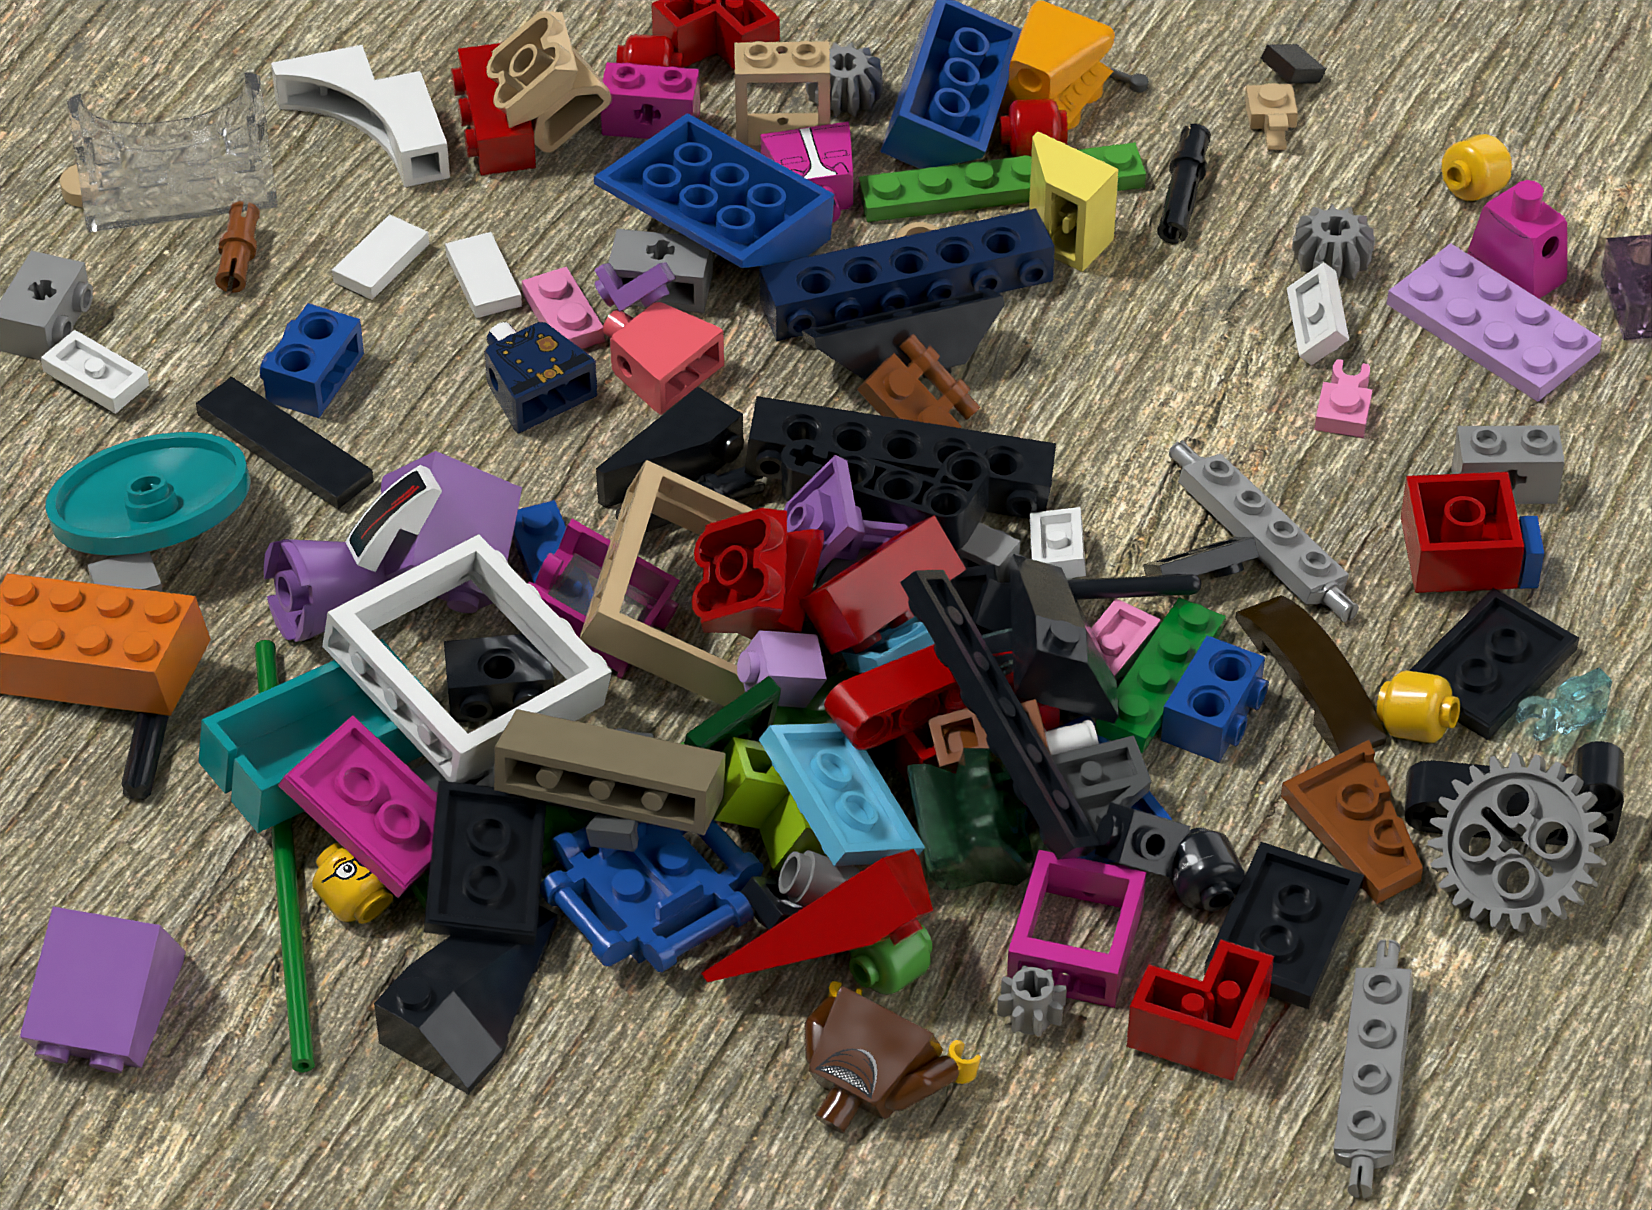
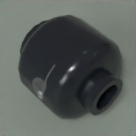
M1194 828L1189 830L1188 836L1178 846L1174 858L1173 878H1170L1178 898L1185 906L1193 909L1217 911L1227 907L1233 901L1240 885L1244 881L1245 872L1232 843L1225 834L1206 828Z

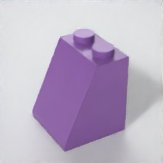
M437 451L383 476L381 494L406 473L422 465L430 469L442 490L418 535L403 529H399L384 556L385 577L393 579L478 534L494 550L502 553L508 561L522 487ZM472 580L437 597L447 601V606L450 609L462 613H474L478 609L493 603Z
M53 906L20 1038L36 1049V1057L51 1062L68 1063L69 1056L90 1059L88 1064L90 1067L106 1072L122 1073L123 1065L142 1068L180 972L186 951L161 925Z

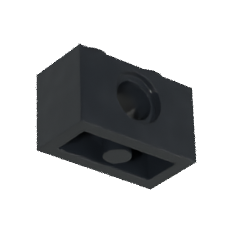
M524 634L444 641L450 716L456 722H479L496 719L554 687L552 664Z

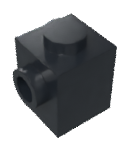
M1110 802L1107 813L1100 820L1096 833L1102 845L1096 848L1094 854L1121 864L1173 878L1174 858L1178 846L1188 836L1191 826Z

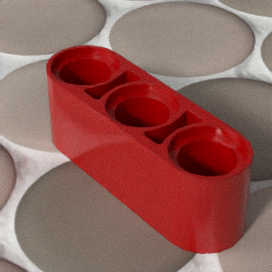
M934 644L844 680L830 691L824 703L825 711L856 749L860 750L875 747L929 724L928 719L967 708L960 696L961 689L950 669L943 665L936 656Z

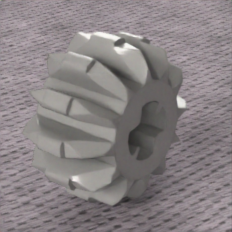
M833 42L830 49V110H833L835 117L842 112H848L855 117L858 109L870 111L873 102L880 99L883 91L880 58L872 56L869 47L855 49L853 42L847 47H840ZM806 82L808 99L816 103L818 107V82Z
M1332 203L1328 210L1325 211L1318 207H1313L1310 215L1300 216L1299 223L1296 225L1292 243L1294 258L1300 264V271L1310 272L1324 262L1336 271L1337 279L1343 276L1354 280L1359 271H1366L1368 264L1371 262L1375 244L1374 229L1369 227L1367 216L1353 215L1352 207L1337 210Z

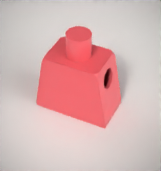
M653 303L635 318L617 309L610 313L604 322L603 333L611 338V365L614 374L660 415L724 366V331L711 323L665 303Z

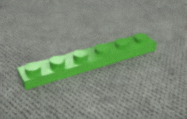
M1136 143L1078 149L1118 169L1117 191L1145 188L1146 172ZM1032 156L859 176L858 191L866 221L874 222L1027 203L1030 201Z

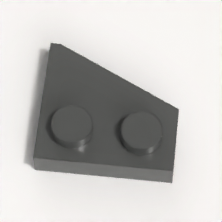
M1134 736L1051 755L1095 834L1097 833L1100 820L1107 813L1110 802L1131 807L1150 790L1152 780Z

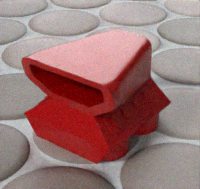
M770 508L755 509L705 525V531L699 536L694 549L695 561L698 566L703 568V579L696 586L692 596V609L697 616L701 617L703 633H738L753 640L759 630L801 633L806 612L800 603V599L812 592L824 545V530L808 529L787 532V511Z

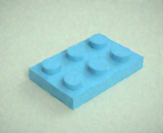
M836 723L769 725L760 737L759 741L772 761L773 767L781 776L797 803L799 811L806 818L833 866L873 864L883 857L914 849L919 856L925 849V846L866 749H856Z

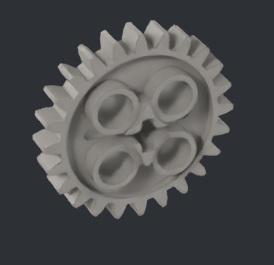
M1514 752L1510 758L1509 768H1505L1498 758L1492 756L1489 762L1490 773L1484 774L1474 765L1470 766L1469 769L1473 782L1467 786L1463 782L1454 779L1452 784L1459 794L1456 800L1440 797L1438 800L1449 812L1447 818H1431L1430 823L1442 830L1443 836L1429 840L1428 846L1443 852V856L1435 859L1430 865L1437 872H1449L1438 884L1439 887L1445 892L1459 889L1452 904L1461 910L1473 903L1470 918L1475 921L1481 922L1490 912V925L1497 930L1503 928L1508 917H1510L1513 929L1518 932H1524L1527 917H1531L1536 926L1545 929L1547 926V912L1552 911V913L1564 921L1567 919L1564 902L1569 899L1580 906L1585 904L1583 897L1578 892L1581 884L1592 888H1597L1599 885L1588 872L1590 867H1606L1607 864L1606 861L1594 854V848L1609 844V839L1593 831L1594 828L1606 822V817L1600 812H1587L1597 802V797L1591 792L1577 795L1584 781L1576 774L1563 782L1566 767L1561 763L1556 762L1546 772L1545 759L1535 754L1528 768H1526L1523 757ZM1518 792H1527L1529 795V805L1525 812L1514 817L1508 816L1506 808L1510 797ZM1485 809H1492L1509 828L1521 835L1523 841L1553 868V874L1550 877H1546L1533 862L1514 849L1513 843L1483 816ZM1560 828L1566 829L1568 842L1565 848L1558 853H1547L1545 841L1549 833ZM1489 831L1491 843L1488 850L1482 855L1471 856L1469 843L1472 837L1478 832ZM1527 868L1530 875L1527 887L1520 893H1509L1507 880L1510 874L1516 869Z

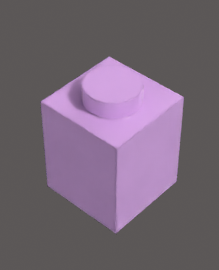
M759 630L748 647L741 652L737 663L738 678L744 683L745 692L767 676L774 680L781 688L778 706L806 708L827 680L818 637L814 634Z

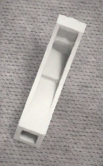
M362 45L271 63L275 98L279 110H298L322 114L358 128L369 135L388 153L400 174L404 187L450 178L447 142L421 71L375 80Z

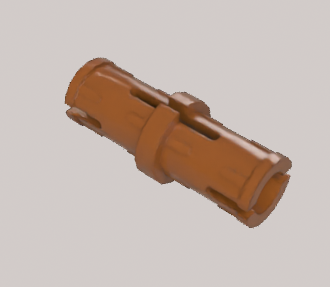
M244 201L235 202L230 206L227 231L221 235L218 247L221 259L215 276V284L218 288L227 292L229 278L231 276L234 277L232 293L241 292L245 288L249 261L254 259L257 249V241L254 239V235L260 218V210L257 206L248 202L246 216L242 217Z

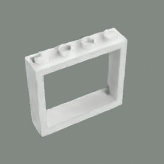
M479 534L327 613L322 645L449 782L464 783L495 766V745L516 709L576 721L604 706L612 673L602 656L593 652L575 634L570 623L564 618H560L541 599L536 588L526 583L508 565L503 554L494 550ZM472 580L567 680L467 734L371 631Z

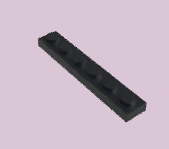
M915 570L900 582L909 597V608L913 615L925 625L935 643L934 651L943 665L950 669L961 689L960 696L963 703L976 715L986 732V741L989 749L998 759L1002 760L1013 780V790L1016 796L1029 808L1039 825V834L1042 842L1051 852L1055 853L1058 860L1087 856L1102 844L944 570Z

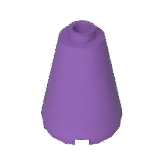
M282 539L281 541L270 543L265 553L264 580L274 578L276 592L275 595L267 596L269 608L282 636L286 640L295 639L294 642L306 641L325 632L327 613L391 580L385 577L384 558L376 572L360 567L356 564L345 542Z

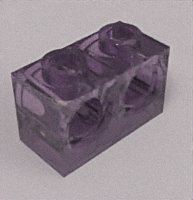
M1652 234L1607 238L1601 276L1623 340L1652 338Z

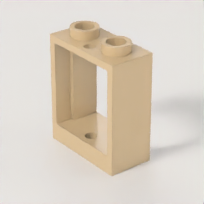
M756 41L735 43L737 141L761 153V134L830 124L829 41ZM818 82V113L748 114L747 83Z

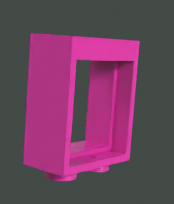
M1039 850L1008 950L1007 977L1013 979V976L1025 965L1045 971L1050 969L1052 970L1054 986H1066V998L1115 1008L1143 909L1146 872L1130 869L1124 865H1110L1077 857L1058 860L1055 853ZM1045 892L1122 908L1109 954L1032 938Z

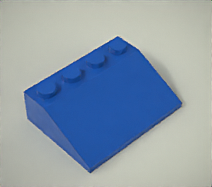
M689 113L594 176V184L741 268L772 265L805 258L831 240L835 194Z

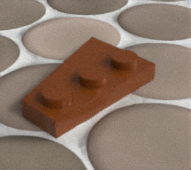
M1367 740L1283 782L1281 797L1345 869L1364 875L1363 889L1376 904H1379L1421 882L1423 867L1403 819L1396 814L1390 799L1391 790L1385 776H1380L1374 761L1375 752L1370 740Z

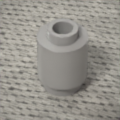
M806 851L803 854L793 852L787 857L782 866L778 887L782 894L788 895L791 903L806 907L858 874L859 869L852 865L833 866L829 857L812 851Z

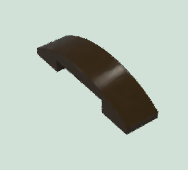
M1282 595L1236 612L1235 619L1260 653L1269 650L1272 652L1315 711L1313 726L1335 756L1367 740H1370L1373 748L1386 744V734L1358 677L1337 645L1309 613Z

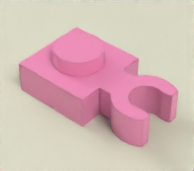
M1337 359L1333 364L1331 383L1323 382L1314 430L1364 438L1372 398V389H1367L1370 366L1363 363L1361 372L1351 376L1342 371L1343 360Z

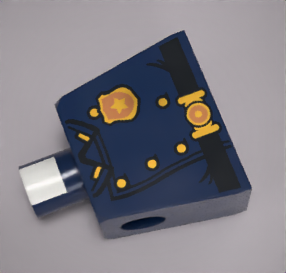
M502 322L495 325L487 335V343L489 345L484 351L486 379L492 393L517 434L598 396L596 361L546 322H537L518 332L509 323Z

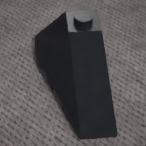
M1013 554L1009 561L1015 695L1030 701L1036 699L1037 703L1115 724L1119 716L1115 677L1062 568Z
M539 905L537 934L534 945L449 936L411 963L374 1002L379 1044L469 1095L503 1057L509 1042V1031L516 1015L521 1013L529 982L533 973L538 971L558 922L557 914Z

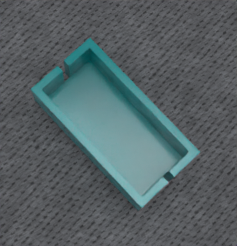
M380 639V641L385 645V647H386V648L401 662V664L409 671V669L407 668V666H406V665L400 660V658L392 651V649L385 643V641H384L383 639ZM333 660L202 719L198 762L224 794L232 791L231 802L255 831L259 833L305 811L278 785L287 773L352 715L405 764L424 755L347 672Z

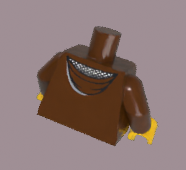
M839 981L830 983L829 997L805 1021V1059L809 1064V1072L820 1086L829 1091L815 1117L826 1126L842 1134L845 1133L859 1107L885 1120L894 1111H903L953 1082L959 1084L972 1082L976 1078L981 1056L978 1054L969 1060L961 1059L965 1044L960 1040L952 1041L949 1045L947 1056H940L943 1048L932 1032L863 997L861 988H857L856 992L842 986V983Z

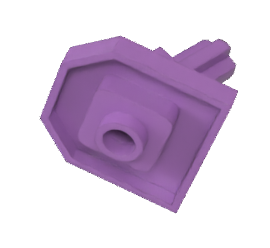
M834 455L786 503L784 508L787 511V532L808 529L824 530V545L816 575L833 558L856 560L860 549L874 550L908 527L905 524L862 519L861 508L855 506L848 463L837 455Z

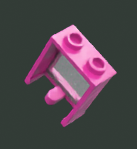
M572 518L567 525L559 548L554 555L552 553L548 554L539 570L535 583L533 584L529 581L528 584L536 588L541 599L560 618L567 620L575 634L580 637L611 540ZM637 556L620 613L664 631L679 606V603L672 600V597L680 580ZM587 645L593 652L602 656L608 667L619 672L617 677L622 679L631 664Z

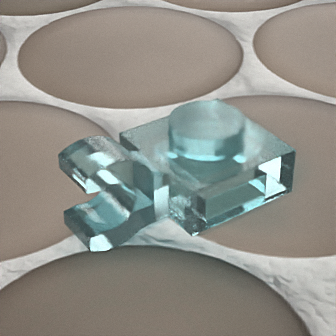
M1600 667L1582 676H1572L1557 687L1554 699H1546L1539 696L1523 699L1518 704L1516 720L1520 723L1528 718L1540 719L1535 722L1532 737L1536 741L1549 738L1556 730L1564 736L1606 715L1612 680Z

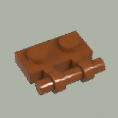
M914 334L899 346L912 361L908 366L894 353L857 388L859 393L881 416L961 428L962 426L949 413L951 408L954 407L965 420H968L980 409L977 402L968 394L971 390L961 378L956 381L938 361L940 355L931 345L926 348ZM922 374L941 392L938 399L918 379Z

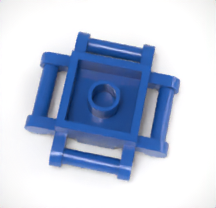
M713 819L705 835L698 834V836L728 867L727 870L720 874L682 836L687 833L686 831L645 822L638 823L639 842L634 852L599 847V853L588 859L582 853L592 847L589 844L586 832L587 826L572 834L565 831L550 841L555 857L567 872L555 871L546 876L540 884V895L549 905L558 906L593 945V955L604 966L614 965L631 955L639 964L647 960L658 972L662 973L677 964L678 956L733 925L739 928L754 918L749 901L740 891L752 876H761L764 868L763 864L751 852L744 853Z

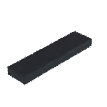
M232 376L196 402L198 416L337 509H340L374 482L373 470Z

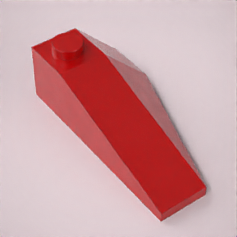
M914 849L881 858L702 972L706 982H712L865 947L889 938L894 946L904 942L923 929L918 920L933 911L920 858Z

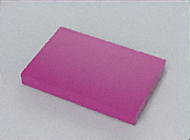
M353 715L287 773L278 785L365 868L372 872L397 898L429 870L436 792Z

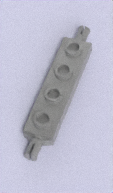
M1180 440V443L1177 441L1172 445L1169 450V457L1182 467L1178 483L1235 537H1254L1259 555L1257 558L1306 605L1326 604L1343 622H1347V619L1350 621L1355 617L1359 606L1343 593L1349 574L1221 453L1207 458L1200 457L1184 440Z
M1386 939L1377 943L1375 967L1356 968L1333 1148L1336 1163L1351 1168L1347 1191L1355 1198H1359L1360 1185L1363 1198L1370 1197L1372 1195L1374 1169L1392 1165L1394 1162L1414 981L1412 969L1397 968L1401 946L1397 941L1389 939L1388 950Z

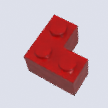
M657 0L651 3L652 35L667 36L672 40L674 52L683 53V68L717 53L735 70V43L756 41L780 42V17L762 0Z
M1220 939L1202 981L1148 964L1130 1004L1126 1047L1234 1081L1269 998L1274 956Z

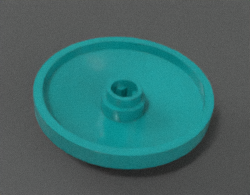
M173 432L150 435L106 448L70 468L56 481L47 495L46 512L54 536L71 549L96 555H127L148 552L186 541L225 520L246 498L251 484L250 474L241 449L233 442L220 436L198 432Z

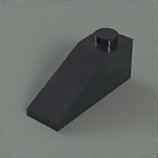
M699 386L696 387L596 468L598 503L605 508L623 503L628 487L646 460L693 482L699 480L700 476L707 473L714 474L726 463L736 460L744 449L743 414Z

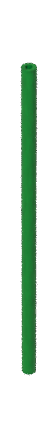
M261 640L254 646L259 694L279 685L275 643L270 640ZM289 818L271 827L291 1061L293 1070L303 1073L312 1070L315 1063L292 818Z

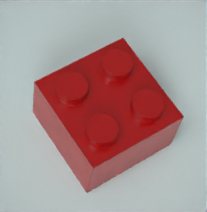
M1487 472L1406 476L1400 518L1415 593L1491 590L1492 588L1497 590L1517 589L1524 553V542L1509 473Z

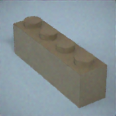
M516 709L495 745L494 790L705 835L724 797L726 753Z

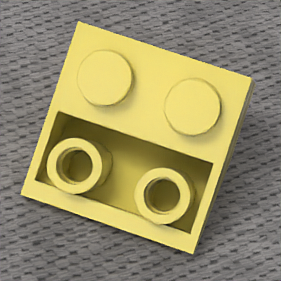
M1037 132L1032 136L1029 208H1036L1055 246L1054 259L1083 272L1114 240L1118 169L1063 142Z

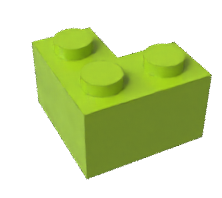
M733 737L722 751V753H726L724 797L713 819L760 829L772 869L776 871H781L787 857L793 852L803 854L806 851H812L828 857L824 853L822 845L806 818L799 811L797 803L781 776L773 767L772 761L762 744L756 741Z

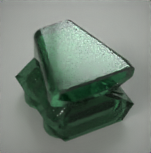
M963 748L956 773L928 764H912L907 766L920 839L925 846L923 854L927 873L937 885L948 891L983 882L1018 886L1031 875L1030 870L1033 868L1034 855L1025 827V820L1028 818V807L1016 796L1013 790V780L1002 760L998 759L989 748Z

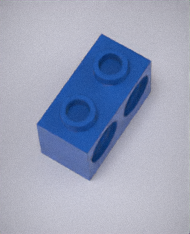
M307 303L296 320L293 319L287 324L283 338L273 352H268L262 360L260 378L264 381L266 399L274 405L320 418L364 355L360 319Z
M1207 635L1164 705L1161 741L1219 763L1230 744L1238 746L1247 727V715L1251 708L1259 710L1264 702L1269 686V681L1263 679L1265 657Z

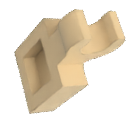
M1267 83L1264 85H1246L1245 104L1250 129H1264L1267 150L1286 149L1285 130L1296 128L1298 112L1292 84Z

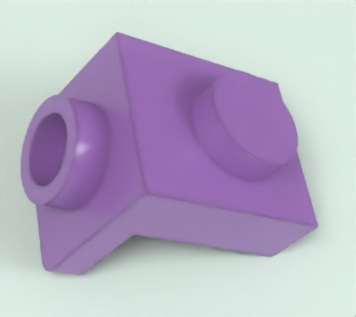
M667 262L657 264L625 285L610 263L602 264L594 269L599 277V280L594 282L598 293L609 307L616 305L619 311L627 310L640 301L644 308L649 307L670 293L665 285L676 279Z

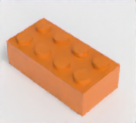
M7 573L0 585V694L171 716L211 641L196 596Z

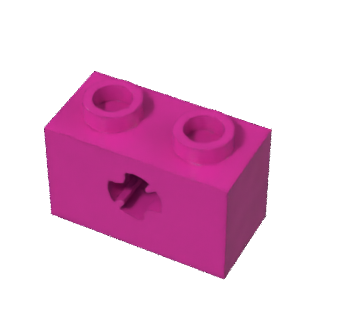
M606 63L602 81L609 88L612 101L601 112L602 135L650 139L687 113L699 119V69L636 65L631 63Z

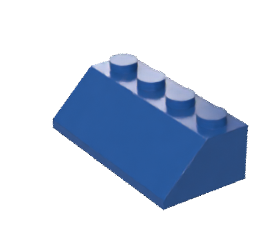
M935 0L920 30L880 152L919 169L946 166L983 158L1009 79L1010 61L1022 29L956 0Z

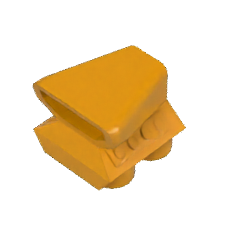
M1036 1L1029 9L1010 61L1009 79L999 111L1009 115L1010 105L1015 100L1052 99L1057 103L1059 110H1066L1068 130L1075 128L1080 123L1082 108L1086 104L1096 102L1101 98L1104 82L1113 72V70L1099 60L1113 47L1115 39L1114 30L1106 24L1046 1Z

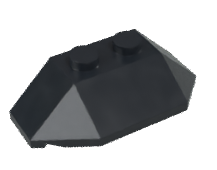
M988 288L893 311L802 330L803 339L863 380H866L894 353L908 366L912 361L899 346L912 334L926 348L929 345L934 348L940 355L938 361L951 374V367L967 363L1005 304L1001 294Z

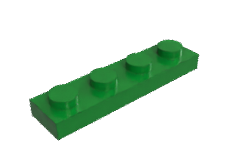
M1179 597L1118 686L1119 716L1115 724L1097 719L1095 725L1097 735L1111 741L1134 736L1142 754L1162 725L1164 705L1207 635L1216 639L1219 638L1223 632L1226 616Z

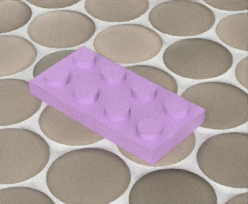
M1451 243L1388 290L1387 305L1537 402L1600 353L1602 338Z

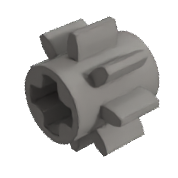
M1022 966V969L1013 976V979L1005 976L1001 979V995L997 1001V1015L1001 1017L1010 1016L1011 1032L1016 1033L1019 1031L1029 1035L1035 1034L1039 1037L1051 1023L1059 1026L1062 1024V1006L1066 1005L1067 988L1064 985L1054 986L1052 970L1050 969L1045 971L1036 967Z

